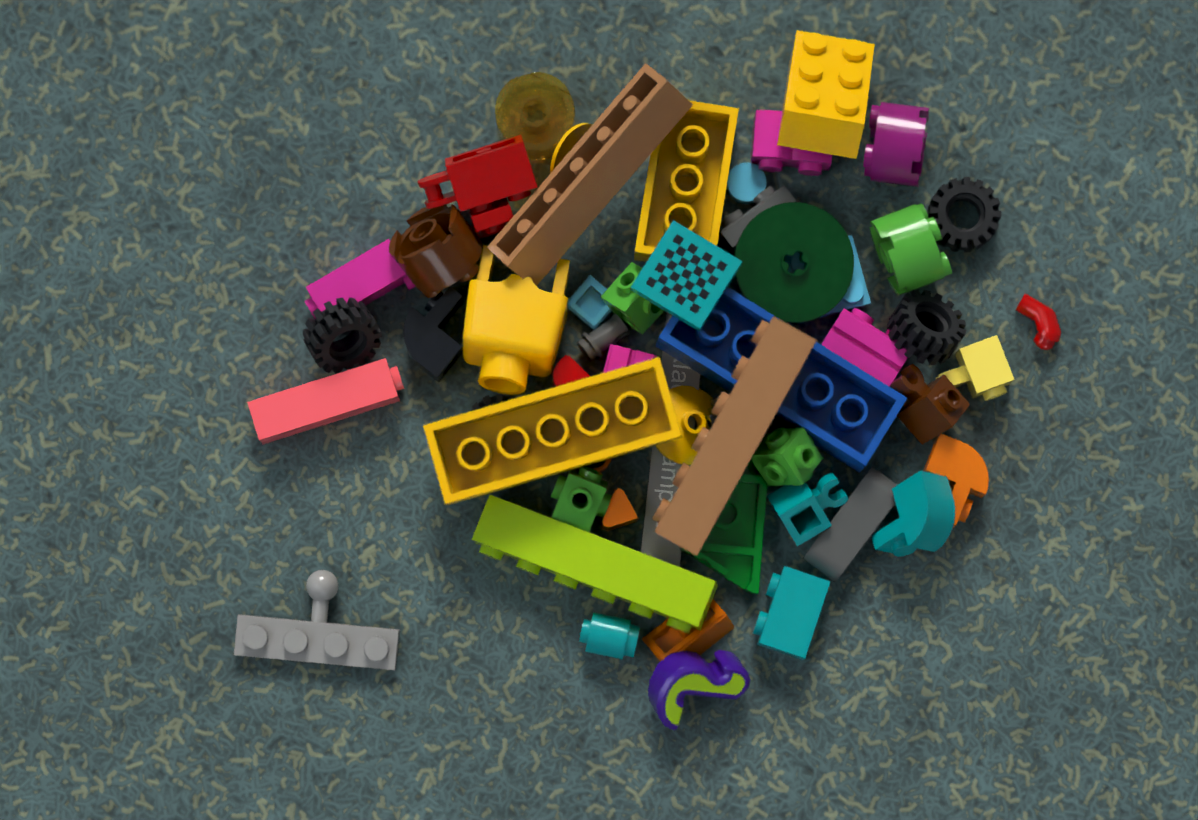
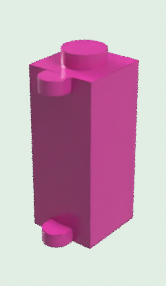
M389 239L306 286L311 297L304 302L314 319L313 312L317 308L322 312L326 309L324 303L330 301L334 306L336 305L337 298L343 297L346 303L349 297L355 298L357 302L362 301L367 305L403 283L406 284L409 290L416 287L389 252Z

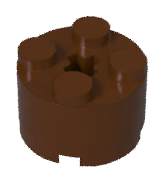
M451 204V207L442 205L432 209L422 208L406 220L410 227L402 235L397 230L390 241L389 252L416 288L427 298L435 297L443 289L451 286L458 280L466 282L472 279L479 270L476 262L482 253V241L453 204Z

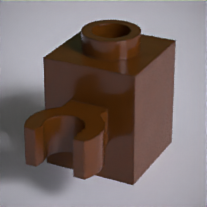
M914 364L904 368L900 372L902 376L891 383L895 391L908 398L897 414V417L922 445L952 428L970 405L945 375L926 384L922 372Z

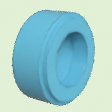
M741 163L731 169L728 174L726 188L733 200L741 204L754 203L752 200L766 189V176L763 170L758 169L759 166L753 163Z

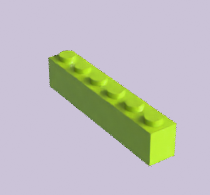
M489 495L472 540L481 546L479 553L499 561L502 560L503 555L518 560L516 567L535 575H539L541 569L555 574L553 581L574 590H576L578 584L593 589L591 596L610 604H614L616 598L630 603L629 611L649 619L652 618L653 613L668 618L667 626L688 634L691 627L701 631L718 587L717 582L493 495Z

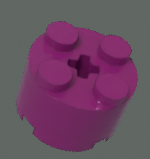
M881 102L880 106L872 105L869 129L870 138L875 139L874 144L866 143L863 167L865 168L864 176H870V180L874 182L919 187V176H921L926 145L927 133L925 132L926 122L929 120V108Z

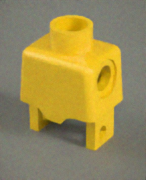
M483 245L477 278L469 281L463 328V359L470 365L481 367L478 382L483 388L500 394H521L526 390L528 375L547 377L554 369L567 320L569 299L565 296L569 277L570 260L560 258L557 262L551 293L539 289L533 283L531 277L528 276L522 279L516 274H511L505 280L491 282L495 255L487 248V245Z

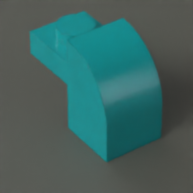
M920 470L892 488L899 518L871 535L875 550L893 553L894 556L909 555L916 551L917 548L936 552L948 539L955 520V503L948 478Z

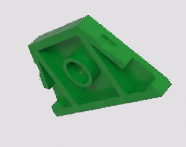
M751 459L698 555L696 556L680 547V550L749 594H759L767 483Z

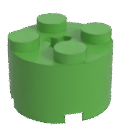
M922 203L918 205L913 204L870 221L872 225L870 233L880 263H884L887 271L894 274L887 279L897 296L934 283L952 274L946 254L944 252L940 253L936 241L942 239L937 222L934 217H928Z

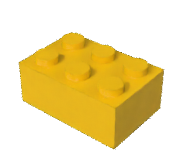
M796 30L777 145L857 159L865 124L875 44Z

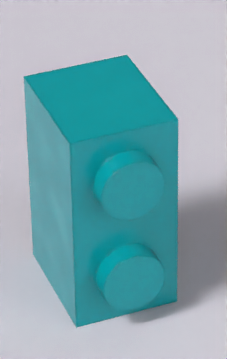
M787 566L782 568L780 575L773 572L765 594L772 597L768 612H759L752 633L759 636L757 645L804 660L831 581Z

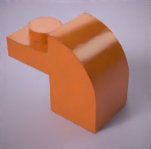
M938 435L923 471L948 478L955 503L954 528L958 521L965 523L973 504V500L967 498L969 493L980 498L986 495L989 485L988 470L983 458L973 447L947 435Z

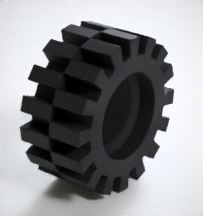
M963 177L962 180L958 181L957 178L950 180L948 184H943L938 189L928 206V217H934L941 233L942 239L939 240L938 244L942 247H945V245L951 247L950 251L958 252V250H964V253L971 252L975 248L979 249L992 238L999 227L1001 211H999L998 207L1000 201L998 197L994 198L992 195L994 190L990 186L988 188L982 186L984 182L979 179L976 182L970 181L971 177ZM958 201L972 203L979 213L978 223L973 228L966 230L955 227L949 219V208L952 204Z
M913 290L911 294H905L889 318L890 321L887 324V329L891 330L888 334L890 340L897 339L894 346L898 350L903 347L907 350L904 354L905 356L911 358L912 355L917 356L916 362L923 364L927 359L929 365H936L937 362L940 364L946 362L965 336L966 330L964 328L966 322L965 320H959L962 313L960 310H952L954 304L950 300L945 304L941 301L942 295L936 293L934 297H931L929 290H924L922 294H920L919 290Z
M342 297L337 298L336 305L334 306L330 301L324 303L326 309L322 312L317 308L313 312L315 320L307 319L305 324L308 329H303V336L306 347L320 368L322 367L328 373L333 370L337 374L342 372L344 367L346 370L353 369V365L359 363L360 366L365 365L366 361L364 358L366 356L371 359L376 353L373 348L380 347L381 341L379 338L382 337V332L369 309L362 301L357 302L355 298L349 297L346 303ZM352 330L346 337L333 341L341 333Z

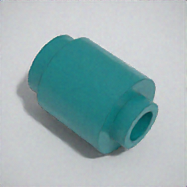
M593 612L592 620L585 618L583 620L579 642L587 644L585 652L622 660L623 656L634 658L640 626L630 624L631 620Z

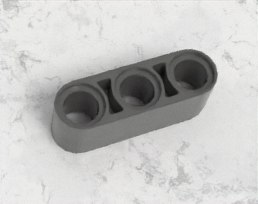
M872 466L849 496L848 501L842 505L830 521L832 526L821 533L803 559L835 583L894 506L895 499L892 488L897 486V484Z

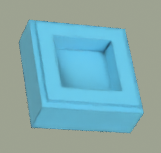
M589 275L569 298L568 310L590 329L595 330L612 312L601 299L602 294L607 289Z

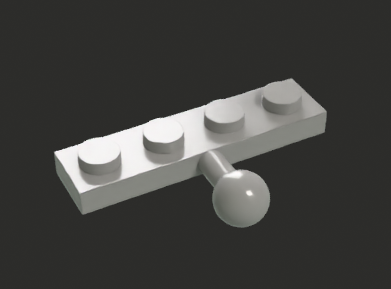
M317 570L309 576L306 583L307 592L313 599L311 621L239 614L237 616L234 655L396 670L400 629L328 623L329 600L337 594L338 580L330 571Z

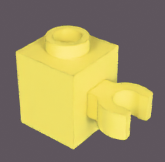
M997 335L960 348L955 354L960 367L938 374V377H936L937 379L945 375L955 387L967 383L972 399L983 395L985 401L1006 394L1005 386L1010 385L1015 380Z

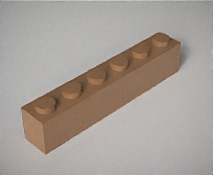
M645 63L487 248L522 279L527 276L531 277L533 283L537 286L693 104L668 80Z
M773 316L770 323L764 320L761 321L751 339V342L757 344L752 356L748 359L742 355L731 375L732 378L737 380V383L730 395L724 391L721 393L711 413L718 416L711 430L704 427L701 429L691 447L698 452L691 466L683 462L672 482L673 485L678 487L671 502L663 498L652 518V520L658 522L655 533L694 555H698L817 339Z

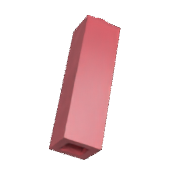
M384 358L247 403L258 439L262 444H267L399 402L400 399L397 391L404 389L398 367L390 368L387 359Z

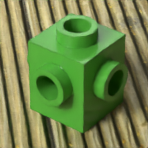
M631 262L602 294L601 299L613 314L618 315L626 325L643 335L664 310L631 291L633 282L642 270L640 266Z
M783 427L770 429L762 438V442L759 443L751 457L752 462L768 486H800L812 477L813 470L823 459L814 445L813 438L807 434L804 428Z
M583 466L579 470H570L567 477L559 475L551 494L552 498L557 499L551 518L589 532L595 516L604 517L612 495L605 493L608 482L602 480L603 474L595 469ZM583 493L588 498L580 500L575 496V494Z

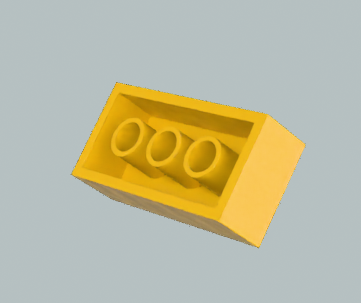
M690 101L693 106L650 154L634 260L647 262L673 220L717 246L739 108Z

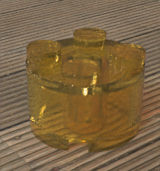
M532 72L520 77L517 76L507 82L500 91L495 105V118L499 137L502 141L522 135L529 160H547L551 158L560 139L570 128L575 126V106L566 85L558 78L543 72ZM537 110L542 111V121L538 119L534 123L529 121L527 113L534 115Z

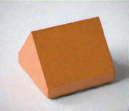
M615 489L601 523L602 529L606 531L638 521V516L622 489Z

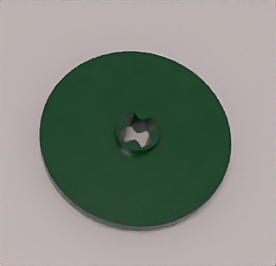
M781 203L760 212L743 229L734 252V257L742 261V266L735 277L743 296L788 323L806 322L828 313L844 297L853 276V249L844 228L828 212L807 203ZM795 252H798L800 254L799 261L804 264L803 269H795L790 273L787 271L789 264L784 262V257L793 256Z

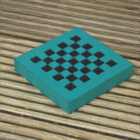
M673 220L633 282L631 291L700 332L742 266V261Z

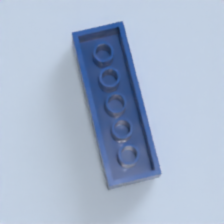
M728 287L700 332L672 315L658 337L655 346L728 392H732L737 383V380L731 377L742 355L748 359L752 356L757 344L751 342V339L761 321L764 320L770 323L774 315ZM815 342L773 420L786 428H804L807 434L813 438L815 446L860 473L874 454L907 400V397L818 342Z

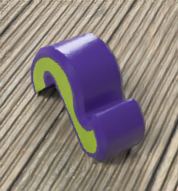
M684 650L671 653L659 662L649 681L648 697L663 725L677 730L684 706L685 694L735 700L741 697L750 686V677L739 658L730 651L718 650L714 653L715 660L708 663L698 653Z

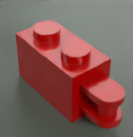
M522 135L445 158L447 170L418 180L419 188H424L428 199L424 202L426 209L436 208L457 201L460 212L469 209L471 214L488 210L493 207V201L506 197L508 201L526 198L532 194L531 189L538 187ZM450 180L453 191L443 194L439 183Z

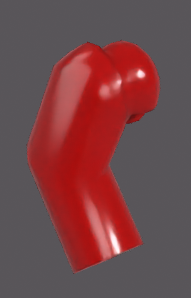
M1025 293L1015 310L1035 322L1038 333L1034 337V343L1043 350H1050L1054 347L1055 342L1060 341L1062 333L1056 313L1052 308Z

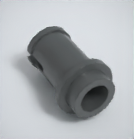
M614 314L612 318L591 333H582V339L577 342V345L588 361L591 362L595 358L601 360L603 358L602 353L609 349L610 344L615 345L623 338H627L630 333L620 317Z

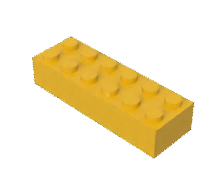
M660 357L423 425L444 502L447 505L683 438Z

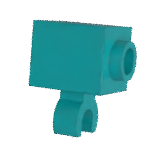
M834 473L824 475L813 490H810L807 483L800 486L784 485L767 496L797 546L832 526L823 511L825 508L840 507L848 501L849 498L843 489L838 490L834 494H828L832 487L839 484Z

